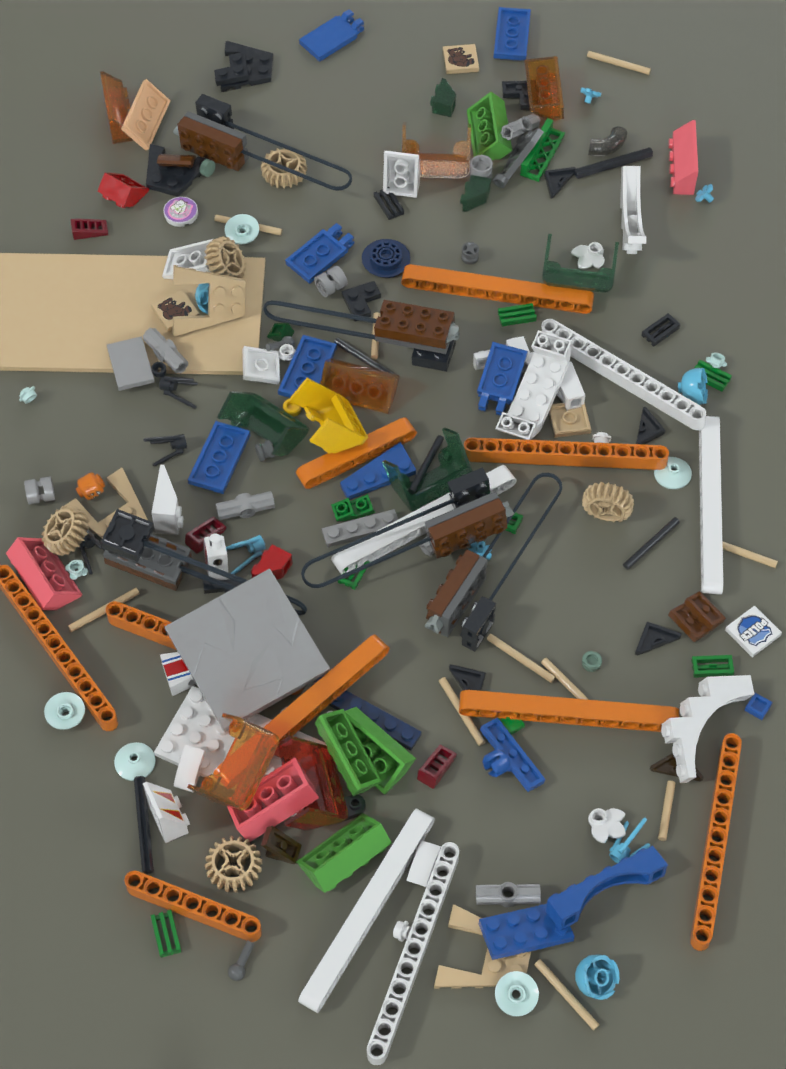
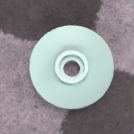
M247 214L235 215L225 225L226 237L234 240L235 244H248L256 239L259 234L257 220Z
M668 457L667 466L662 470H654V476L663 487L680 489L690 482L692 471L684 460L677 457Z
M62 692L54 695L48 700L44 709V715L49 725L60 730L75 727L82 721L85 714L84 702L78 695L71 692ZM64 712H69L68 715L63 716Z
M137 742L123 746L117 752L114 760L117 773L129 781H134L136 776H144L146 778L153 771L156 762L152 749L143 743ZM132 757H138L135 761L130 760Z
M519 971L509 972L501 977L496 985V1002L499 1008L508 1015H526L534 1009L538 1002L539 991L537 984L526 973ZM514 990L520 992V997L517 999L512 996Z

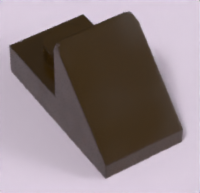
M273 826L267 827L261 846L267 849L266 857L290 864H296L302 847L300 843Z

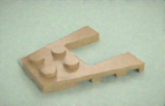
M173 265V283L175 285L209 283L208 315L173 317L174 336L245 316L246 281L244 279L226 275L221 276L207 271L202 272L193 268Z
M123 468L108 476L107 482L127 502L119 510L148 520ZM76 498L65 505V507L67 505L78 507L85 512L89 520V530L102 538L115 514L113 512L100 522H97Z
M453 905L448 927L482 935L478 924L479 919L482 918ZM487 948L482 975L439 965L434 989H440V987H451V989H460L461 987H496L500 978L509 972L519 971L527 974L531 951L492 960Z

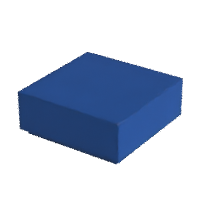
M754 693L744 711L763 720L773 702Z

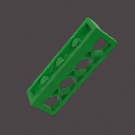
M549 118L546 119L541 128L544 133L521 163L520 176L537 182L540 181L565 136V132L553 129V120ZM552 134L558 136L559 138L551 140L550 135ZM551 146L552 150L545 152L543 147ZM544 157L545 162H537L538 158ZM534 169L539 171L538 175L529 172Z

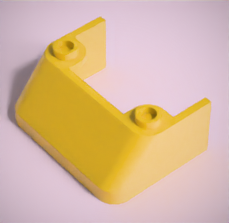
M306 378L290 397V402L304 408L308 419L320 423V428L310 438V442L323 448L327 453L335 454L362 445L368 439V435L350 402L340 394Z

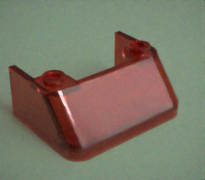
M288 736L266 750L268 755L281 758V765L295 757L319 796V799L285 821V826L308 831L340 823L348 818V810L332 755L328 752L326 745Z

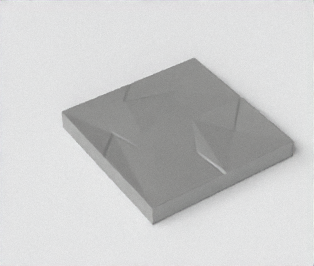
M270 569L164 627L224 732L323 677L330 671L328 664Z

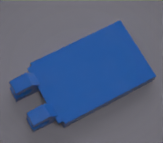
M349 9L343 12L342 16H335L300 38L299 44L320 62L357 39V35L364 30L362 26L364 21L360 18L354 21L352 17L354 13Z
M336 223L328 231L322 229L285 260L286 265L310 284L316 276L325 272L348 253V249L355 244L353 241L354 237L348 233L338 241L337 239L343 233L341 231L342 227Z
M492 342L477 389L478 397H480L478 410L485 412L488 401L493 400L498 402L496 415L501 416L502 412H505L506 404L510 405L513 402L528 351Z

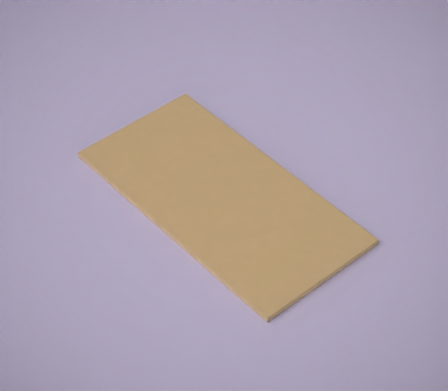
M0 253V371L114 373L107 344L141 336L143 339L146 330L155 328L166 340L170 339L175 344L178 352L188 361L186 370L181 374L243 375V347L259 348L266 260L265 258H244L246 271L241 279L246 281L245 316L174 336L173 330L169 332L166 330L152 309L151 303L183 289L199 312V315L208 314L202 312L196 303L195 292L199 284L175 285L172 279H164L162 277L168 256ZM143 340L150 367H152L155 362L161 361L158 360L153 349ZM165 361L163 362L166 365V374H180L175 373Z

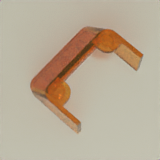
M403 122L402 153L419 155L420 178L463 179L468 176L470 172L471 124H468L467 141L456 142L453 147V154L419 153L420 147L418 142L413 139H406L407 122Z
M223 713L222 717L231 722L229 734L235 738L217 775L210 774L205 777L201 787L188 784L187 788L210 801L244 811L249 807L278 747L279 737L273 732L241 717Z

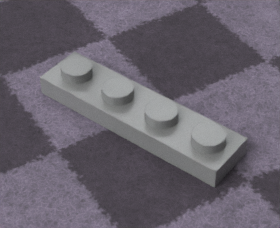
M395 509L322 528V534L326 546L329 548L372 534L397 521L398 517Z

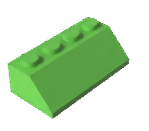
M490 92L467 109L473 156L485 155L491 160H500L512 151L511 139L507 140L501 135L502 127L508 124L505 102Z
M357 707L346 710L345 713L382 781L375 785V787L385 795L407 773L416 758Z
M344 709L320 715L315 722L318 733L323 738L328 752L332 755L337 769L342 774L347 783V788L352 795L364 793L382 782Z
M362 813L296 862L313 884L325 893L334 889L343 879L350 877L360 866L368 864L375 855L384 852L392 842L380 822Z

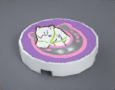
M176 197L169 200L163 210L166 221L177 227H184L188 223L189 225L192 224L198 216L197 204L188 197Z

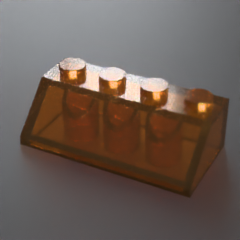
M558 57L524 60L530 111L545 120L547 118L552 120L564 119Z
M102 71L100 75L113 144L133 141L132 138L121 130L129 113L128 109H130L129 99H125V97H128L127 87H123L122 80Z
M330 358L324 363L320 384L346 398L351 405L388 414L397 391L400 375Z

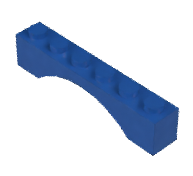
M654 846L647 849L642 848L635 855L623 858L618 864L612 867H605L600 873L588 876L577 885L572 884L560 894H553L547 900L546 912L561 931L578 922L585 905L601 891L621 884L638 883L648 885L665 876L668 864Z

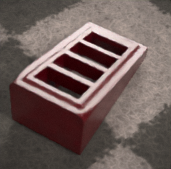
M71 219L74 240L108 235L106 220Z
M213 516L186 533L185 544L198 554L204 550L205 537H210L212 534L221 535L227 527Z
M440 744L418 770L417 780L434 789L457 757V754ZM439 754H441L442 756H444V757H446V758H448V759L445 760L444 758L440 757Z

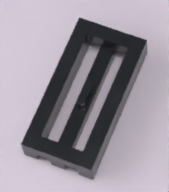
M383 189L380 190V193L374 192V198L388 220L404 215V209L393 193L389 192L387 196ZM381 196L384 198V200L386 201L387 205L389 206V208L391 209V211L393 212V214L390 213V211H389L388 208L386 207L385 203H384L383 200L381 199Z
M667 313L643 330L641 336L643 338L646 337L648 342L651 341V345L654 347L680 329V323ZM668 320L670 321V322L667 323L666 325L660 327L661 325H663L664 323H666ZM659 328L656 332L650 335L651 332Z

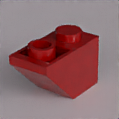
M272 544L268 550L266 549L263 552L260 562L253 566L251 570L252 578L270 569L276 580L282 579L293 564L292 554Z

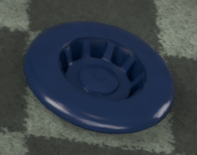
M392 239L376 240L370 243L362 253V263L369 273L383 278H390L403 273L404 267L409 265L411 258L406 246Z

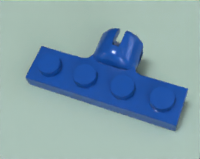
M498 717L481 726L480 731L494 748V751L486 754L482 761L486 771L491 768L493 769L488 772L490 776L498 777L507 771H511L527 792L544 784L546 779Z

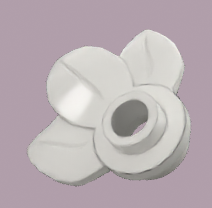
M592 242L589 246L579 245L571 251L572 255L579 258V269H589L592 266L599 269L604 265V249L598 242Z
M601 808L594 809L588 817L589 824L592 826L591 832L593 837L597 841L605 843L608 837L621 838L625 836V828L620 823L625 817V813L615 808L606 811Z

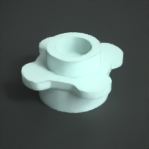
M712 353L711 357H706V361L714 368L719 369L721 366H727V363L724 362L725 356L720 353Z
M35 387L24 388L20 392L19 401H24L25 404L33 401L37 396L34 391Z
M73 560L66 565L65 569L69 572L70 579L76 580L82 575H87L88 569L84 568L82 560Z

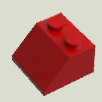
M104 173L97 192L103 194V198L115 201L118 207L126 208L136 205L148 193L149 188L124 174Z

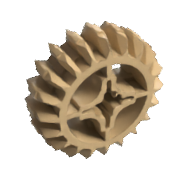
M277 148L276 151L271 150L270 154L265 156V159L306 175V160L300 154L285 148L281 150ZM262 162V176L265 178L266 183L270 182L271 186L276 185L277 188L282 186L284 189L286 186H289L291 188L293 184L297 186L298 182L303 180V178Z
M224 236L209 242L206 246L207 249L204 251L206 254L204 258L207 260L205 265L209 267L208 271L216 275H226L241 279L246 271L244 267L246 262H244L245 257L242 255V250L239 249V244H235L234 240Z
M600 482V484L594 483L589 485L582 499V506L585 511H588L589 515H593L594 518H599L600 520L612 521L613 523L615 521L622 522L627 520L634 506V499L628 490H623V487H618L616 484L612 485L609 482L607 484Z
M70 505L62 506L60 510L56 509L55 514H51V518L46 520L47 524L43 526L45 531L42 532V541L46 549L53 554L64 556L65 554L69 555L71 551L75 552L76 547H80V543L85 541L84 537L88 535L86 532L89 529L87 515L78 507Z
M231 836L230 841L226 842V839L222 838L221 845L215 842L216 849H209L210 855L206 856V862L208 863L205 864V869L208 870L206 874L208 878H211L213 885L217 883L219 890L225 886L227 893L230 891V888H233V891L236 893L238 887L245 891V884L252 886V879L258 880L257 873L262 871L260 867L262 859L259 858L261 856L260 851H255L256 845H250V840L246 839L242 842V837L239 836L237 841H235L234 837ZM223 857L225 863L221 866L222 868L218 871L217 863L219 859ZM250 858V866L245 872L243 865L246 863L245 860ZM230 862H234V864L237 862L238 867L233 866V864L230 866Z

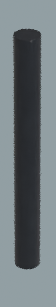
M335 339L334 343L338 347L390 380L394 378L395 374L341 339Z
M438 435L408 490L410 494L414 495L444 440L443 436Z
M674 517L623 563V566L627 570L631 568L680 523L678 518Z

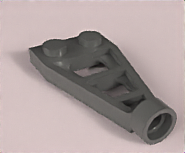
M540 128L533 131L530 130L526 135L522 134L517 139V145L513 149L501 174H496L493 179V183L500 188L505 187L508 180L544 133Z

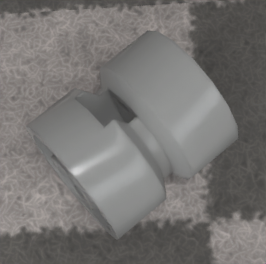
M477 155L471 160L470 182L475 187H487L492 181L493 162L488 156Z
M334 266L327 270V274L321 273L314 278L318 291L324 297L330 296L335 293V289L340 290L348 284L347 278L339 266Z
M51 476L42 477L39 481L35 479L24 481L29 505L37 504L40 500L44 502L55 500ZM39 486H43L44 494L40 495Z

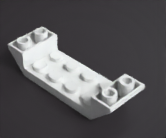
M539 330L531 346L534 354L508 413L502 412L495 428L498 431L525 440H531L541 431L568 369L572 349V340Z

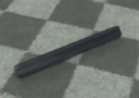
M648 147L575 169L574 175L579 179L647 159L653 156V150Z
M136 776L134 778L141 866L144 874H152L154 867L148 802L143 783L146 781L144 776Z

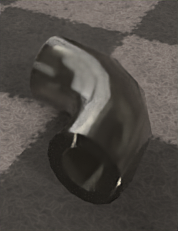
M617 126L612 128L607 138H591L588 155L606 156L615 153L623 146L627 138V130Z

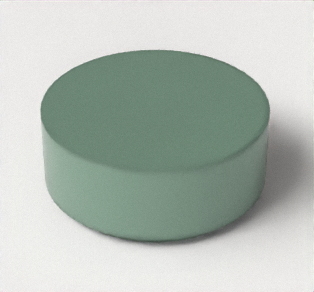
M210 159L204 160L200 166V173L205 177H210L214 173L215 162Z
M595 651L586 652L582 657L583 668L589 672H595L600 669L602 664L601 655Z

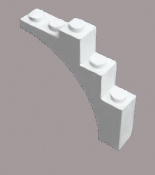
M641 166L621 167L622 250H627V254H637V250L642 251V244H646L641 217Z
M524 336L506 340L507 346L528 351L522 373H525L534 352L530 353ZM490 350L479 351L473 354L475 370L484 369ZM572 361L569 362L568 369L557 392V396L565 404L566 410L579 408L585 402V393Z
M751 675L706 677L699 682L698 692L701 697H688L680 703V714L683 717L669 718L662 723L661 733L665 739V744L673 743L672 752L676 758V773L680 783H688L696 778V745L707 719L719 707L732 702L745 701L754 695Z

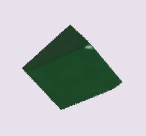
M274 323L267 337L278 342L285 336L292 337L294 330L289 323Z

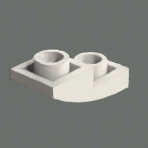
M185 744L178 765L174 787L194 792L200 776L199 770L206 754L205 750Z
M421 840L406 881L427 887L441 846Z

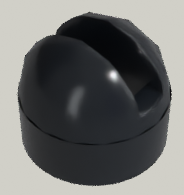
M155 362L152 365V374L155 377L161 378L165 376L166 365L163 362Z

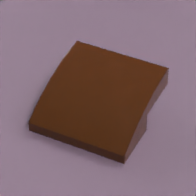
M160 154L157 164L159 166L193 167L196 155Z
M700 591L686 598L683 604L670 610L668 614L693 642L706 636L726 619Z

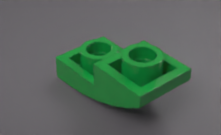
M368 494L352 501L346 498L331 504L337 522L354 520L375 513Z

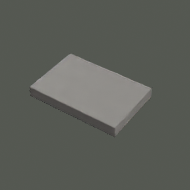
M142 336L107 344L119 391L154 383Z

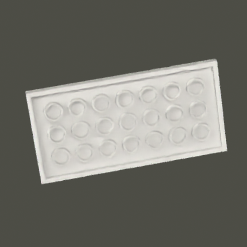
M192 686L155 749L154 755L178 766L185 744L205 750L206 754L199 770L200 776L223 785L213 775L214 770L266 726L271 719L256 714L224 732L199 688ZM298 731L231 789L240 793L295 757L315 790H317L333 757L328 752L325 742ZM308 806L292 816L301 820Z

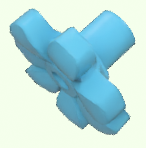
M581 87V93L586 95L585 103L591 104L592 98L601 96L600 92Z
M705 185L702 190L696 193L695 200L701 202L703 199H706L709 203L712 202L714 198L710 192L713 190V185Z
M484 541L478 544L475 542L471 544V548L468 550L483 556L490 545L485 546ZM489 553V554L487 555L486 559L490 560L491 557H492V554Z

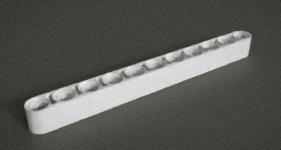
M546 319L542 322V332L572 340L570 357L691 429L701 430L705 427L706 410L700 405L553 319Z
M706 416L705 427L699 430L701 592L706 594H722L723 547L720 418Z
M505 465L486 473L489 478L490 492L496 491L497 495L513 487L517 481ZM450 493L383 528L450 500ZM452 504L442 507L338 552L332 556L331 561L341 575L345 573L344 569L348 567L347 572L355 569L356 565L358 568L368 560L372 562L427 533L425 521L449 512L454 508Z
M417 808L413 811L298 999L299 1003L316 1013L321 1010L415 856L421 840L424 841L435 821L434 817Z
M445 843L440 849L367 1045V1058L373 1065H381L387 1059L458 864L459 848L455 843ZM451 852L455 856L448 858L444 854ZM440 871H445L448 873V875L442 877L439 876L437 873ZM432 890H438L441 892V894L438 896H434L430 892ZM426 909H431L434 911V913L432 915H426L423 911ZM419 928H424L427 931V933L421 935L418 934L416 930ZM417 948L420 952L418 954H411L409 950ZM408 967L412 969V973L404 974L401 970ZM401 987L405 992L399 995L394 990ZM393 1007L398 1012L395 1015H390L386 1012L387 1009ZM387 1028L391 1032L384 1036L379 1033V1030ZM378 1048L383 1053L380 1056H373L371 1051Z

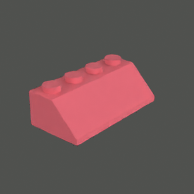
M692 120L673 131L672 138H669L668 148L671 149L669 161H672L669 173L673 176L670 178V187H673V194L694 195L698 177L696 120Z
M17 537L6 552L11 564L17 570L20 578L24 581L41 610H58L83 595L75 582L70 579V574L66 571L59 557L46 549L42 538Z
M294 757L225 803L237 830L245 840L248 839L251 842L264 834L268 826L275 827L319 799V796L298 760Z

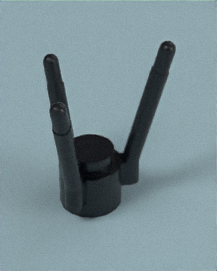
M161 377L159 388L164 390V395L171 396L194 409L197 408L196 405L172 393V391H176L178 384L198 385L197 382H194L193 378Z
M184 434L143 439L144 442H150V444L170 442L171 449L176 450L153 463L154 467L178 454H182L183 449L187 448Z
M88 529L86 530L88 535L84 537L85 541L80 543L79 549L88 572L92 575L93 572L84 548H92L94 545L100 549L102 547L101 542Z

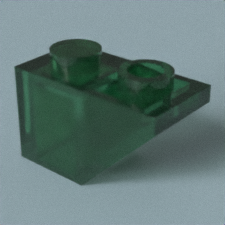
M442 78L440 84L436 85L435 96L431 97L430 106H432V113L452 117L456 107V93L447 80Z
M471 175L470 180L466 181L464 188L466 192L461 195L460 204H463V212L487 203L491 189L490 178Z

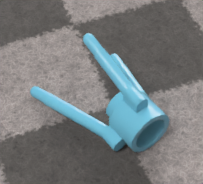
M260 535L226 547L227 551L246 546L249 553H254L232 571L231 574L235 575L255 558L262 555V550L266 546Z
M647 818L642 819L624 843L620 844L623 837L616 839L614 845L609 850V856L614 862L618 864L623 858H629L640 849L650 847V844L647 843L631 855V849L628 847L647 821ZM626 821L623 826L625 828V832L629 825L628 821Z

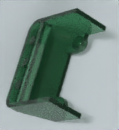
M548 234L542 280L546 285L603 293L609 292L613 288L619 242H615L612 269L602 268L598 272L561 268L559 263L549 261L552 234Z
M230 391L217 416L219 419H229L231 421L230 424L235 427H247L264 439L270 440L274 449L272 454L282 457L289 455L307 436L310 430L308 426L260 395L251 392Z
M448 428L442 429L448 446L441 449L438 454L440 466L425 474L413 495L408 492L413 481L410 482L406 474L400 473L397 465L386 460L382 461L392 488L410 511L414 512L450 493L447 482L473 471L458 432Z

